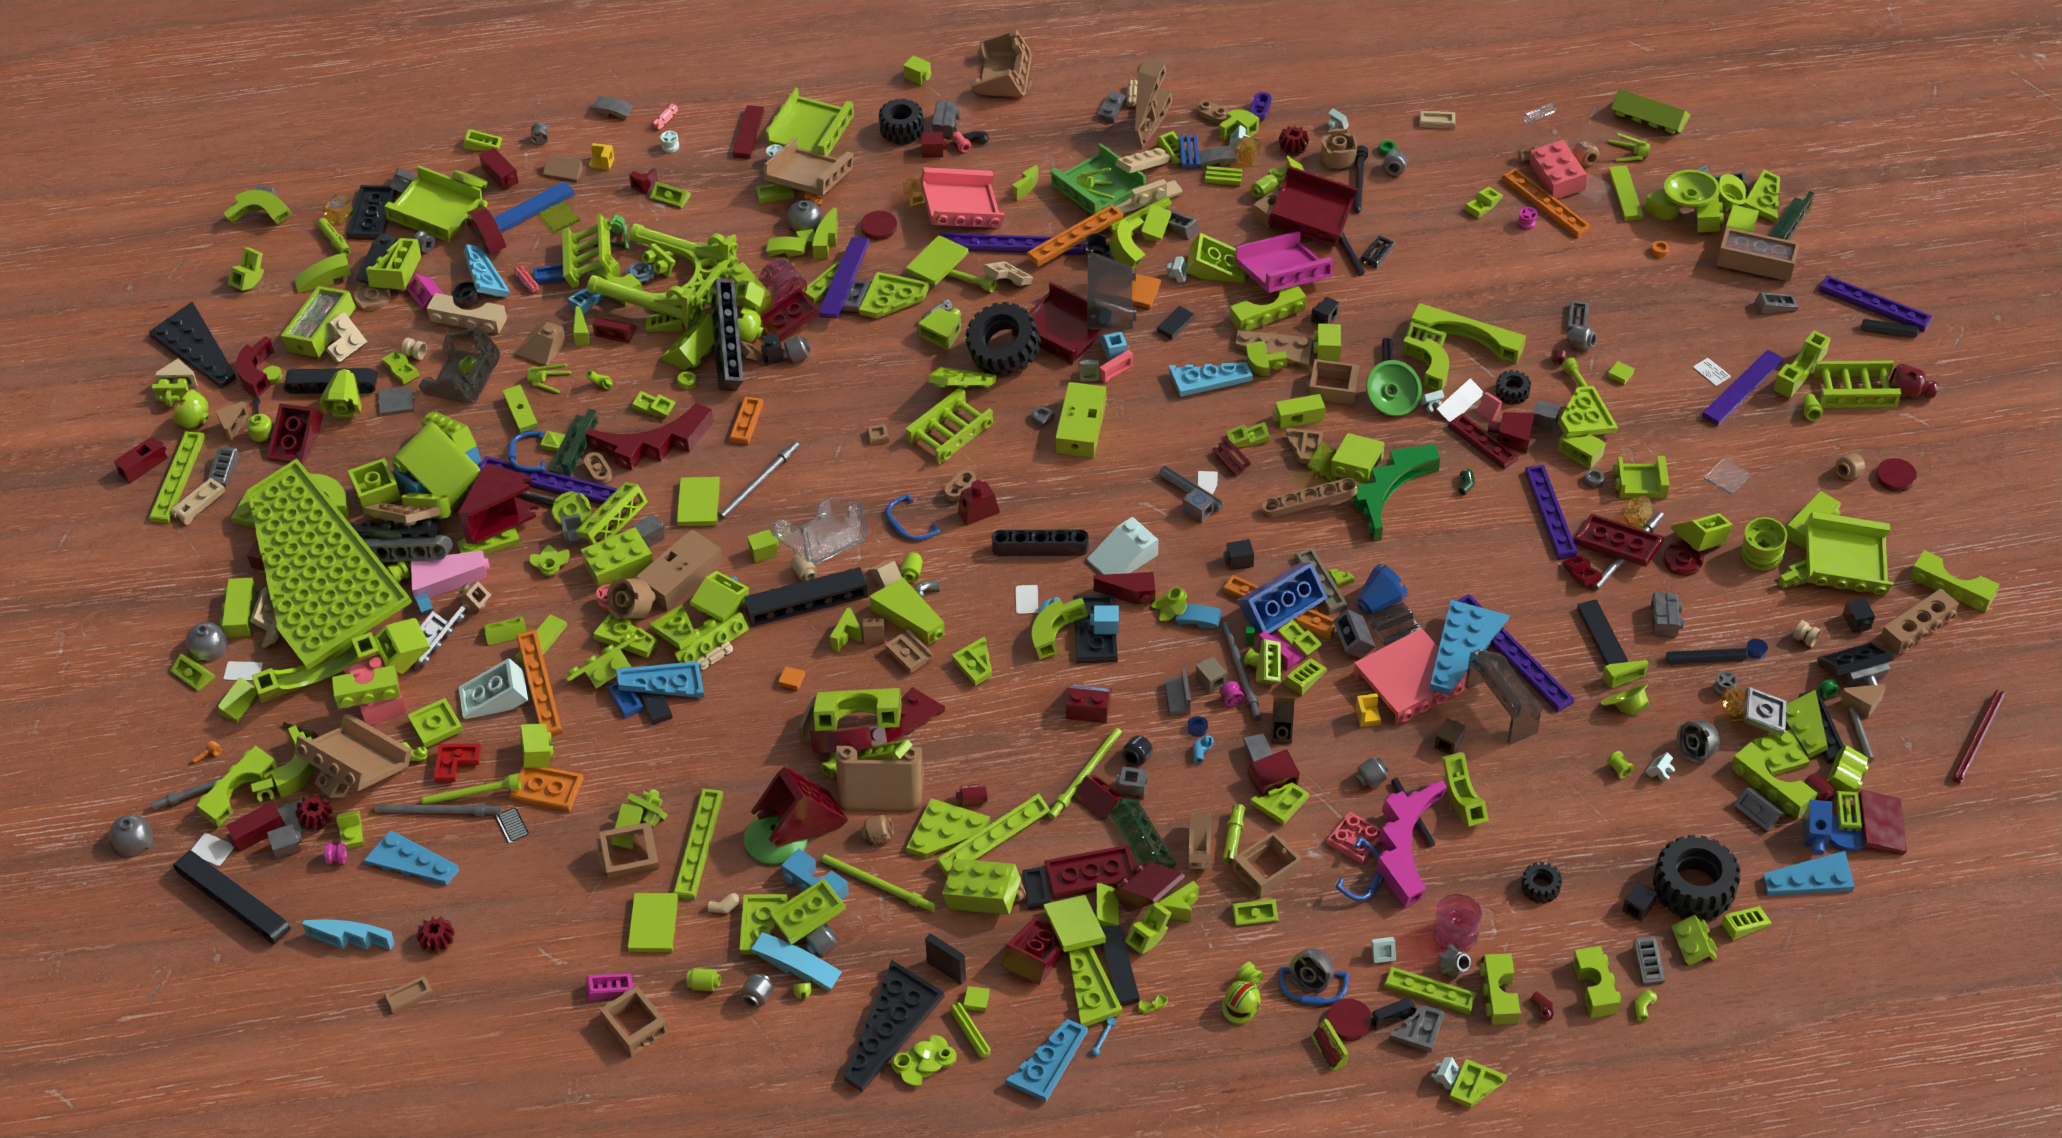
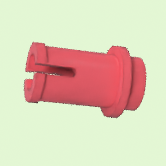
M955 132L952 135L953 137H951L952 141L958 146L960 152H968L971 148L970 141L965 139L960 132Z

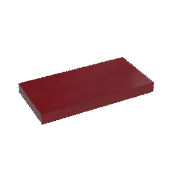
M1591 513L1573 538V542L1576 545L1647 567L1663 544L1664 536Z
M1128 845L1044 860L1053 900L1097 892V883L1117 888L1116 883L1125 876L1130 877L1133 874L1131 870L1134 868Z

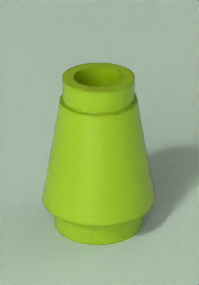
M1807 394L1804 397V416L1810 421H1816L1821 418L1823 408L1815 395Z

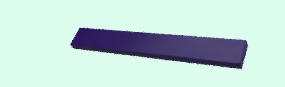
M939 234L968 248V251L1027 253L1053 238L1047 236ZM1085 241L1062 254L1084 255L1083 245Z
M485 456L479 466L482 471L485 464H494L531 477L532 482L523 483L529 484V487L560 495L566 492L581 493L589 502L600 505L618 490L617 488L548 471H521L511 465V462Z
M1470 594L1457 600L1458 602L1483 608ZM1502 627L1498 635H1495L1491 640L1490 645L1557 712L1574 704L1575 699Z

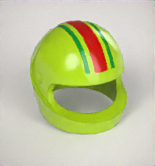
M1247 981L1232 983L1222 1002L1223 1015L1227 1021L1236 1025H1242L1254 1017L1261 1002V995L1256 986ZM1226 1005L1235 1012L1249 1014L1243 1018L1234 1017L1228 1012Z

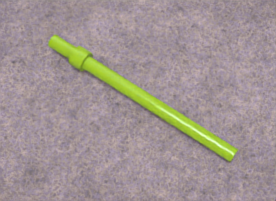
M1116 727L1065 793L1060 794L1056 799V804L1048 813L1051 819H1055L1061 810L1066 809L1069 805L1071 797L1077 791L1085 775H1089L1121 735L1122 731Z
M826 854L822 857L821 862L907 900L912 906L917 908L920 906L931 912H934L937 907L936 904L923 899V896L918 893H910Z

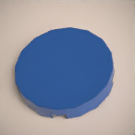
M1844 813V822H1847L1846 813ZM1851 813L1852 823H1855V815ZM1837 814L1832 817L1830 844L1845 852H1850L1851 850L1859 851L1865 847L1862 829L1861 832L1856 831V829L1847 831V828L1839 830Z

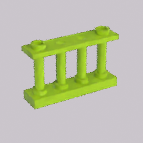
M601 213L597 214L598 224L579 233H572L569 227L562 230L563 276L572 289L579 286L580 275L603 266L608 273L612 272L611 264L613 261L611 258L609 230L611 225H609L608 219H604ZM598 232L597 237L577 245L579 240ZM599 244L598 248L578 256L580 251ZM599 256L598 260L578 268L580 263Z
M1817 361L1813 375L1814 377H1823L1825 389H1822L1820 405L1822 408L1898 407L1901 391L1900 389H1891L1888 378L1891 375L1894 362ZM1831 377H1842L1844 389H1833ZM1850 377H1861L1863 389H1852ZM1869 377H1880L1883 389H1872Z
M959 387L906 428V441L911 445L918 440L923 441L936 451V463L941 464L979 433L992 425L993 411L989 408L981 414L966 403L965 390ZM958 409H962L974 417L975 420L967 424L953 413ZM948 419L962 430L954 435L940 425V423ZM931 430H936L947 438L948 441L940 445L926 434Z

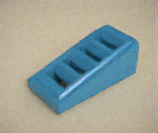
M587 288L567 299L568 307L575 311V307L580 306L584 315L605 296L588 293Z

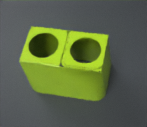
M1733 205L1726 228L1753 233L1759 211Z

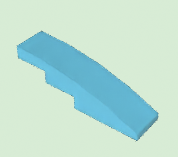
M328 919L304 920L302 923L306 936L343 950L348 943L366 950L371 943L389 950L395 944L391 931L368 924Z
M763 932L751 949L752 952L784 973L792 972L807 983L811 980L828 992H830L842 973L837 968L809 952Z

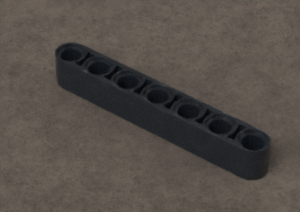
M188 850L173 864V868L181 877L270 943L276 944L291 930L290 925L284 918L193 851Z

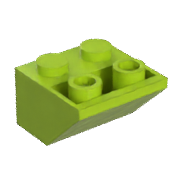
M1718 513L1672 525L1671 529L1690 544L1693 549L1702 551L1725 544L1733 524Z
M715 571L705 577L691 599L690 605L712 616L715 620L724 622L745 608L744 596H748L749 588Z
M415 618L388 624L374 636L377 648L386 667L395 665L396 671L401 674L405 673L431 648Z

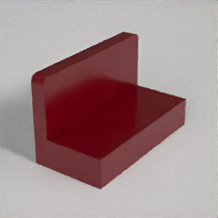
M595 318L592 323L595 337L630 343L637 329L634 324Z
M1085 775L1074 794L1076 799L1101 819H1107L1114 806H1123L1126 798L1097 775Z

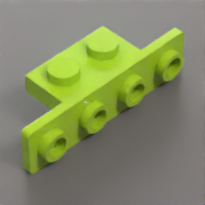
M739 612L724 622L713 618L706 620L703 623L704 625L694 629L698 640L687 648L679 649L674 655L678 663L696 662L716 647H721L720 645L724 642L732 641L749 630L743 614Z
M629 633L619 639L621 643L615 647L611 644L604 648L602 655L597 658L593 655L585 660L586 665L581 668L575 666L566 672L568 674L565 677L566 681L569 682L583 672H586L595 688H598L616 677V669L631 667L620 649L638 639L635 634L631 636Z

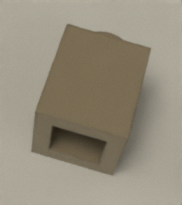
M1212 656L1196 665V679L1211 694L1227 683V671Z

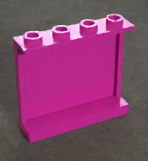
M1300 231L1236 246L1235 263L1268 293L1332 277L1334 260L1331 257L1319 259L1300 243Z

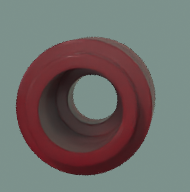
M1811 774L1805 779L1804 783L1817 792L1815 800L1832 801L1834 799L1835 788L1820 775Z
M971 784L959 786V790H956L957 803H961V806L965 807L982 805L983 802H987L986 785Z

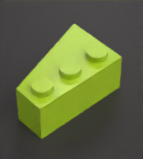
M400 238L387 250V254L383 258L379 257L373 267L369 266L366 269L369 286L397 290L406 289L421 259L418 239Z

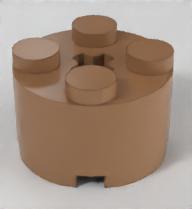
M1345 129L1329 130L1327 135L1322 137L1320 156L1322 162L1330 170L1353 167L1357 153V137L1353 133L1352 135L1347 133Z
M642 579L616 580L610 585L607 592V598L610 600L608 609L618 619H644L649 613L652 603L655 601V593L651 591L648 583Z

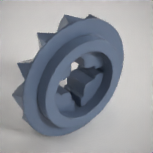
M636 261L628 266L626 275L631 273L641 283L644 281L648 283L649 279H654L656 272L652 263L646 264L643 261Z

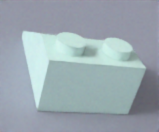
M1131 517L1112 531L1087 558V562L1100 574L1131 573L1158 555V539L1134 517Z
M509 658L459 686L464 719L509 711L528 701L524 672Z

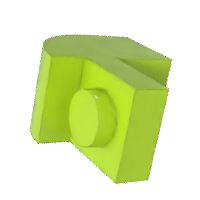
M1246 110L1227 112L1226 121L1219 125V138L1223 141L1227 140L1239 125L1245 127V134L1251 137L1259 131V118Z
M1659 188L1646 197L1644 209L1656 218L1671 220L1678 217L1679 209L1683 207L1669 200L1664 191Z
M249 247L244 248L241 265L231 267L228 285L240 290L253 288L261 280L264 269L260 268L263 253Z
M1265 341L1246 344L1248 365L1254 373L1261 376H1270V369L1279 370L1287 367L1286 351L1267 354Z
M1158 902L1149 905L1143 919L1132 925L1125 943L1140 954L1150 951L1168 930L1166 924L1171 912Z

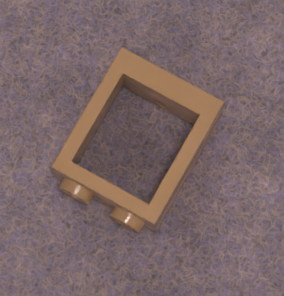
M1315 359L1313 367L1310 366L1308 378H1311V380H1307L1306 391L1309 392V396L1320 394L1324 402L1354 405L1360 365ZM1317 377L1350 381L1348 389L1318 386L1316 385Z
M651 822L599 832L600 839H596L598 851H603L604 859L600 860L602 873L607 872L608 878L659 868ZM644 832L648 859L611 867L607 839Z
M1273 831L1235 856L1233 871L1262 898L1301 871V857L1287 845L1282 837H1279ZM1273 850L1287 866L1268 879H1265L1251 863Z
M638 986L625 991L622 996L606 1003L600 1009L602 1021L631 1057L669 1034L667 1021ZM640 1002L654 1021L628 1036L614 1017Z

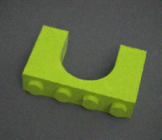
M900 688L817 692L814 707L815 731L836 730L838 720L841 717L858 712L877 715L878 728L899 727L902 708Z

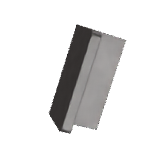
M1181 668V677L1165 679L1170 716L1190 715L1191 697L1186 668Z
M1745 788L1734 803L1735 807L1767 831L1771 830L1779 817L1787 815L1785 811L1754 788Z

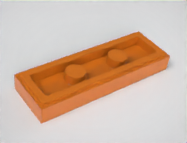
M744 397L729 437L731 443L749 445L764 404L763 399Z

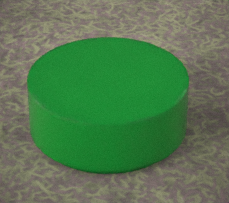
M1385 140L1379 144L1378 152L1385 157L1389 151L1396 150L1397 146L1393 141Z

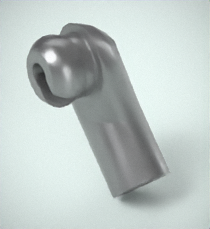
M923 581L915 585L913 589L923 598L924 591H940V581Z

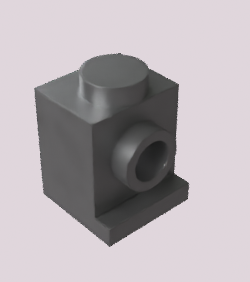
M1122 767L1121 775L1117 774L1115 784L1116 787H1119V793L1140 796V799L1144 800L1148 770Z

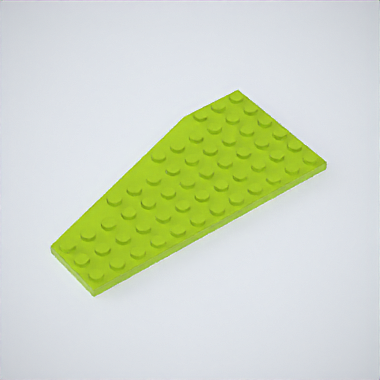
M298 459L293 460L247 490L277 629L308 670L350 643L351 639L363 635L412 603L407 593Z

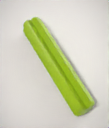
M957 1002L951 1005L950 1012L979 1057L984 1059L989 1056L991 1049L961 1003Z

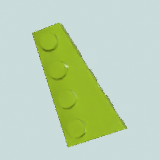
M1088 946L1068 951L1080 1024L1087 1027L1121 1015L1122 1007L1093 947Z

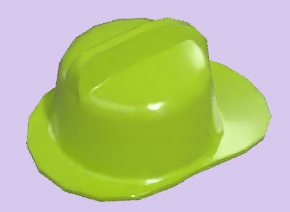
M1731 174L1722 175L1719 180L1720 191L1718 198L1719 202L1723 204V211L1727 212L1729 209L1732 210L1733 205L1739 206L1745 203L1746 189L1744 183L1738 177Z
M1643 683L1630 690L1607 697L1602 700L1601 705L1615 704L1625 714L1633 715L1639 713L1650 705L1644 690L1648 684Z

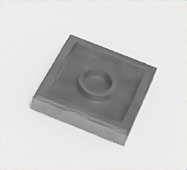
M1748 687L1745 690L1743 722L1782 736L1785 733L1787 701Z

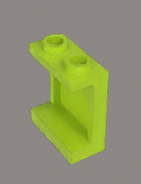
M1347 433L1331 460V475L1344 479L1351 478L1356 482L1367 484L1370 472L1376 461L1381 462L1384 457V442Z
M1657 456L1656 464H1623L1622 457L1617 458V463L1613 464V475L1617 476L1615 479V490L1619 491V498H1667L1669 479L1665 456Z

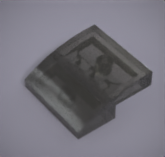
M1403 602L1367 616L1373 630L1385 646L1422 628L1413 619V612Z

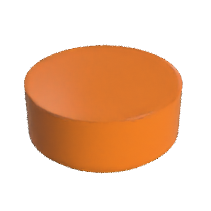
M1655 241L1651 245L1650 252L1656 258H1665L1669 254L1670 246L1664 241Z

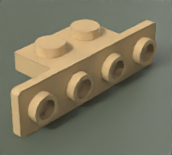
M1162 179L1132 189L1131 198L1117 205L1116 208L1125 214L1148 206L1164 197L1172 198L1182 194V189L1175 180L1166 182Z
M266 587L261 590L250 622L267 631L261 645L264 648L271 643L274 644L279 637L273 604L270 599L269 590Z

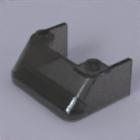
M1481 649L1471 652L1465 687L1469 689L1485 682L1511 716L1507 743L1511 745L1537 734L1542 705L1538 699L1534 698L1508 664L1507 658L1500 653Z

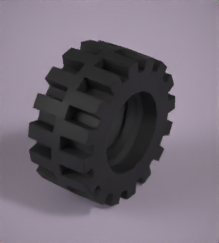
M1509 370V372L1504 371L1497 378L1496 396L1499 397V400H1504L1506 404L1510 402V405H1514V403L1518 405L1520 401L1523 403L1529 397L1531 380H1529L1528 375L1525 376L1524 372L1519 373V370H1516V372H1513V370ZM1507 386H1516L1518 389H1511Z
M1535 862L1533 866L1529 865L1524 870L1521 889L1524 891L1525 896L1529 895V900L1535 899V903L1542 901L1544 904L1547 903V900L1551 902L1554 898L1558 897L1562 883L1560 871L1557 872L1555 866L1552 868L1550 863L1544 865V862H1540V864ZM1545 879L1550 885L1545 887L1538 886L1533 880Z

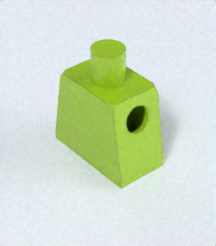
M937 308L918 323L919 337L949 350L961 332L960 310L952 308L948 312L942 308Z

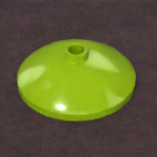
M1699 170L1675 172L1664 183V193L1667 198L1673 203L1687 208H1698L1712 203L1717 199L1720 191L1718 181L1712 175Z

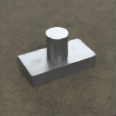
M1888 662L1850 672L1844 679L1847 687L1864 683L1865 686L1879 685L1876 679L1885 677L1891 668Z

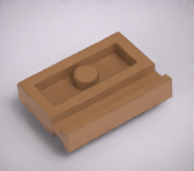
M909 629L906 630L905 634H900L885 644V649L910 674L925 665L929 659H934V654Z

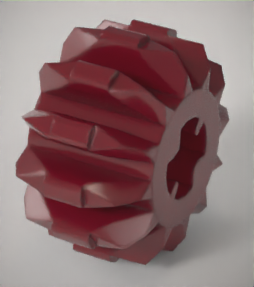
M1288 126L1287 129H1282L1279 136L1280 148L1285 150V153L1291 152L1292 155L1293 153L1300 154L1301 151H1305L1309 144L1307 131L1303 130L1302 127L1296 128V126L1292 128Z
M311 793L309 799L303 797L302 803H297L295 815L298 823L305 825L307 830L311 825L317 830L319 825L325 828V822L331 820L330 814L333 811L328 799H323L321 794L314 798V795Z
M432 916L430 921L424 920L423 925L418 926L416 937L423 950L427 949L429 953L436 950L439 953L440 949L448 950V944H453L455 932L449 920L444 921L442 916L438 919Z

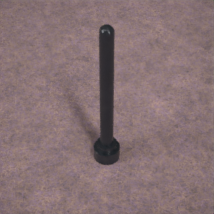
M1363 145L1357 146L1356 188H1358L1354 204V211L1356 213H1360L1362 209L1364 161L1368 158L1369 151Z

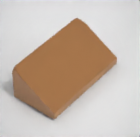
M548 155L543 175L577 181L583 171L582 161Z

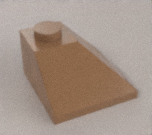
M545 322L536 327L516 350L514 355L541 366H548L566 344L563 327L550 322Z

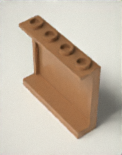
M795 137L763 166L764 180L823 196L852 170L854 153L847 151L839 159L797 148L798 138Z
M348 713L343 716L342 725L338 729L311 741L300 735L297 736L294 754L356 791H360L408 768L412 749Z

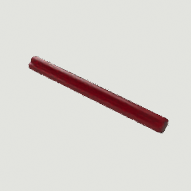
M1995 690L1953 774L1952 779L1958 783L1964 781L2005 699L2006 693L2004 691Z

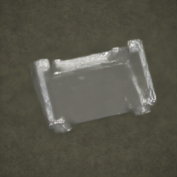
M828 497L820 501L817 507L818 518L800 527L790 525L786 520H778L772 523L775 536L804 560L813 564L820 563L863 542L867 535L862 502Z

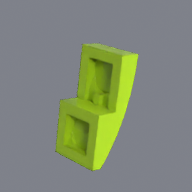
M1037 165L1022 172V179L1012 184L1013 198L1016 201L1025 197L1037 184Z
M1487 187L1478 192L1476 199L1466 203L1464 210L1476 218H1480L1489 212L1503 198V195L1491 187Z
M799 237L770 238L766 252L769 256L786 253L788 258L805 254L808 241Z
M398 350L382 358L385 366L402 384H406L420 376L418 370L408 363L407 357Z
M640 391L632 404V409L648 415L667 418L676 402L662 395H658L655 398Z
M1265 422L1247 429L1243 424L1226 431L1229 440L1237 448L1258 445L1271 440Z
M1293 619L1277 631V634L1306 657L1322 645L1309 630L1304 632Z

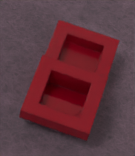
M1581 555L1562 561L1568 573L1585 587L1603 580L1602 573L1591 568L1590 560Z

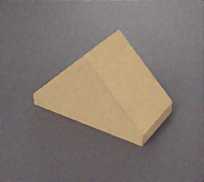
M176 359L155 374L157 381L159 379H167L170 384H176L178 379H186L188 388H197L198 386L194 372L179 359Z
M884 561L868 569V572L882 589L902 578L895 561Z

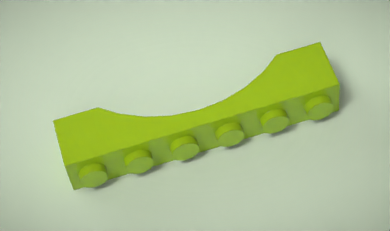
M1419 303L1411 318V322L1447 334L1465 336L1479 341L1492 350L1499 359L1517 364L1525 347V335Z

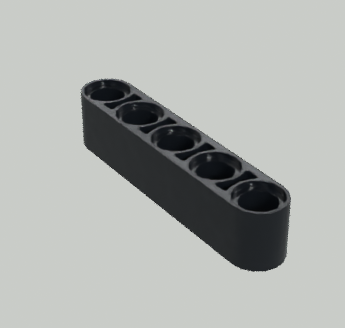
M372 368L289 369L285 375L283 389L289 394H323L334 373L346 369L354 374L359 394L373 393L376 389L378 373Z
M1081 529L997 530L991 536L992 552L997 556H1082L1089 550V535L1085 530Z

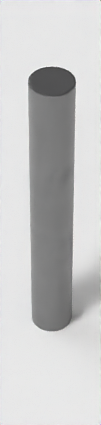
M1851 707L1848 709L1862 751L1864 756L1868 757V762H1872L1875 758L1857 709Z

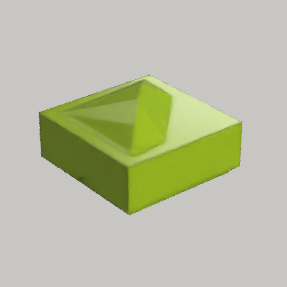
M547 431L540 444L541 449L559 453L566 440L565 434Z

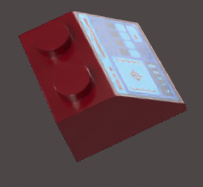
M1071 684L1068 688L1066 699V719L1107 723L1112 688Z

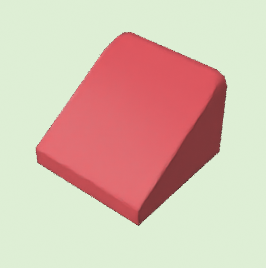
M1486 392L1477 413L1487 420L1493 421L1500 415L1502 401Z

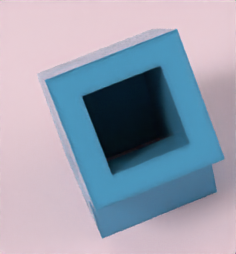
M427 593L414 597L421 615L433 611V606Z

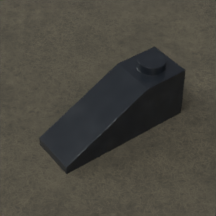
M381 234L372 243L356 276V281L369 284L366 269L369 266L373 267L379 257L383 258L387 254V250L398 241L397 237Z

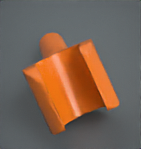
M210 741L206 745V750L192 760L194 763H197L209 754L219 756L223 749L216 742Z

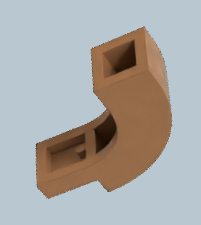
M1190 812L1188 868L1210 869L1211 813Z

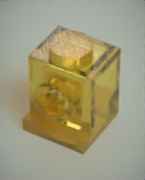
M911 177L903 182V193L909 206L925 203L920 178L915 179ZM920 194L919 197L913 198V195Z
M1645 496L1632 498L1627 507L1621 509L1627 525L1645 526L1655 511L1650 499Z
M1745 688L1726 689L1721 700L1731 714V721L1743 720Z

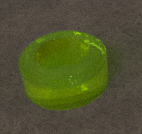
M469 355L460 361L459 368L463 373L468 374L477 368L479 362L473 355Z

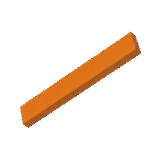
M1517 168L1502 175V181L1576 238L1591 231L1590 224Z
M1110 205L1028 251L1027 257L1039 267L1085 241L1086 236L1099 233L1110 227L1111 224L1123 219V213L1115 206Z
M1232 575L1223 587V593L1239 599L1259 586ZM1312 609L1293 619L1300 627L1329 640L1336 631L1333 623L1334 619Z
M537 630L517 634L538 723L546 724L547 732H551V736L561 734L562 728Z

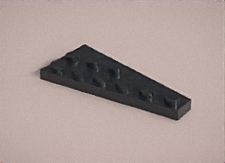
M193 301L149 331L151 338L221 389L236 379L234 371Z
M436 518L418 520L414 525H404V523H393V521L383 520L380 523H374L373 520L364 521L359 525L349 522L361 538L370 535V539L401 538L405 534H409L412 538H417L425 533H429V537H436L440 525L439 519Z
M891 960L887 975L883 979L881 990L876 996L865 1023L866 1026L863 1034L859 1038V1044L845 1072L844 1080L863 1092L944 999V992Z

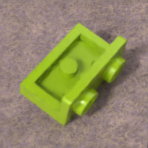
M1693 915L1671 926L1684 959L1689 966L1707 957H1710L1712 960L1717 959L1715 954L1717 947L1712 938L1709 939L1707 933L1710 930L1704 920L1700 921L1696 915Z

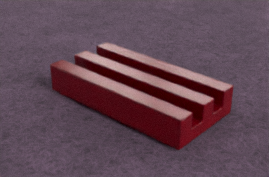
M1225 438L1224 443L1220 442L1218 444L1219 447H1214L1212 450L1231 472L1237 476L1249 467L1251 463L1228 438ZM1229 446L1245 464L1242 465L1226 447ZM1222 450H1223V451L1229 456V458L1239 467L1237 470H1236V469L1232 466V464L1220 453Z

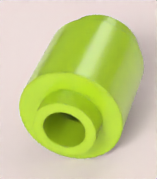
M1271 174L1265 175L1252 184V194L1262 199L1269 192L1276 189L1278 181Z
M911 552L903 558L900 574L907 582H915L919 579L923 564L919 554Z
M694 968V970H689L687 973V987L695 991H715L716 987L720 986L721 976L717 974L716 969Z

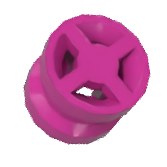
M1531 207L1522 208L1519 211L1518 226L1523 230L1533 229L1536 225L1537 211Z
M1235 681L1224 684L1219 690L1220 695L1225 698L1224 702L1227 707L1238 706L1245 698L1242 691H1239L1240 687Z
M326 843V864H332L333 862L345 864L347 855L345 843H339L338 845Z

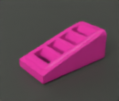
M631 973L587 975L585 990L587 1002L620 997L625 991L633 989ZM624 981L625 987H621L620 982Z

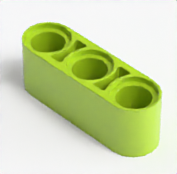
M411 493L402 496L403 506L411 505L412 508L426 506L427 509L439 507L440 515L430 518L440 519L451 516L448 495Z

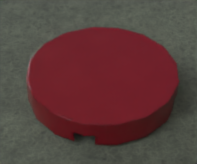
M886 211L870 212L862 218V233L873 240H878V238H882V240L893 236L897 230L896 218Z
M1890 458L1885 459L1879 464L1876 476L1878 477V482L1884 488L1891 491L1902 489L1906 491L1912 488L1916 482L1917 471L1908 461Z
M1678 541L1670 544L1664 551L1663 562L1672 573L1680 576H1690L1701 570L1704 563V554L1702 551L1693 549L1687 542Z
M1348 998L1335 1002L1329 1008L1327 1020L1340 1039L1353 1041L1362 1038L1363 1035L1370 1031L1372 1015L1364 1003Z

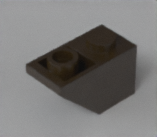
M1273 698L1271 742L1292 743L1294 699Z

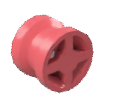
M603 585L596 591L598 605L603 610H609L610 600L607 598V592L610 585Z

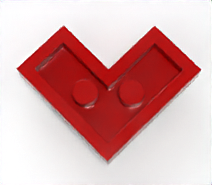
M439 744L434 772L435 783L456 782L458 765H479L482 750L481 744Z

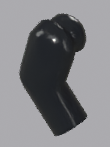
M972 131L963 134V137L969 141L980 139L982 144L989 141V134L986 131Z

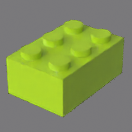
M636 527L581 549L584 566L597 588L603 585H611L616 580L636 577L653 562L652 553Z
M954 859L942 895L948 909L1010 915L1021 878L1015 864Z

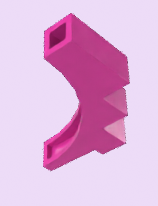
M1443 781L1436 784L1430 783L1424 790L1420 792L1414 791L1408 796L1403 791L1397 794L1392 793L1384 800L1382 812L1390 822L1381 828L1378 839L1387 851L1379 855L1375 868L1404 908L1422 900L1426 891V887L1419 877L1413 861L1411 849L1412 830L1420 815L1430 805L1443 798L1447 788Z

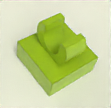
M272 778L251 784L254 794H257V799L260 803L263 802L262 795L264 793H269L271 800L274 799L272 789L276 788Z

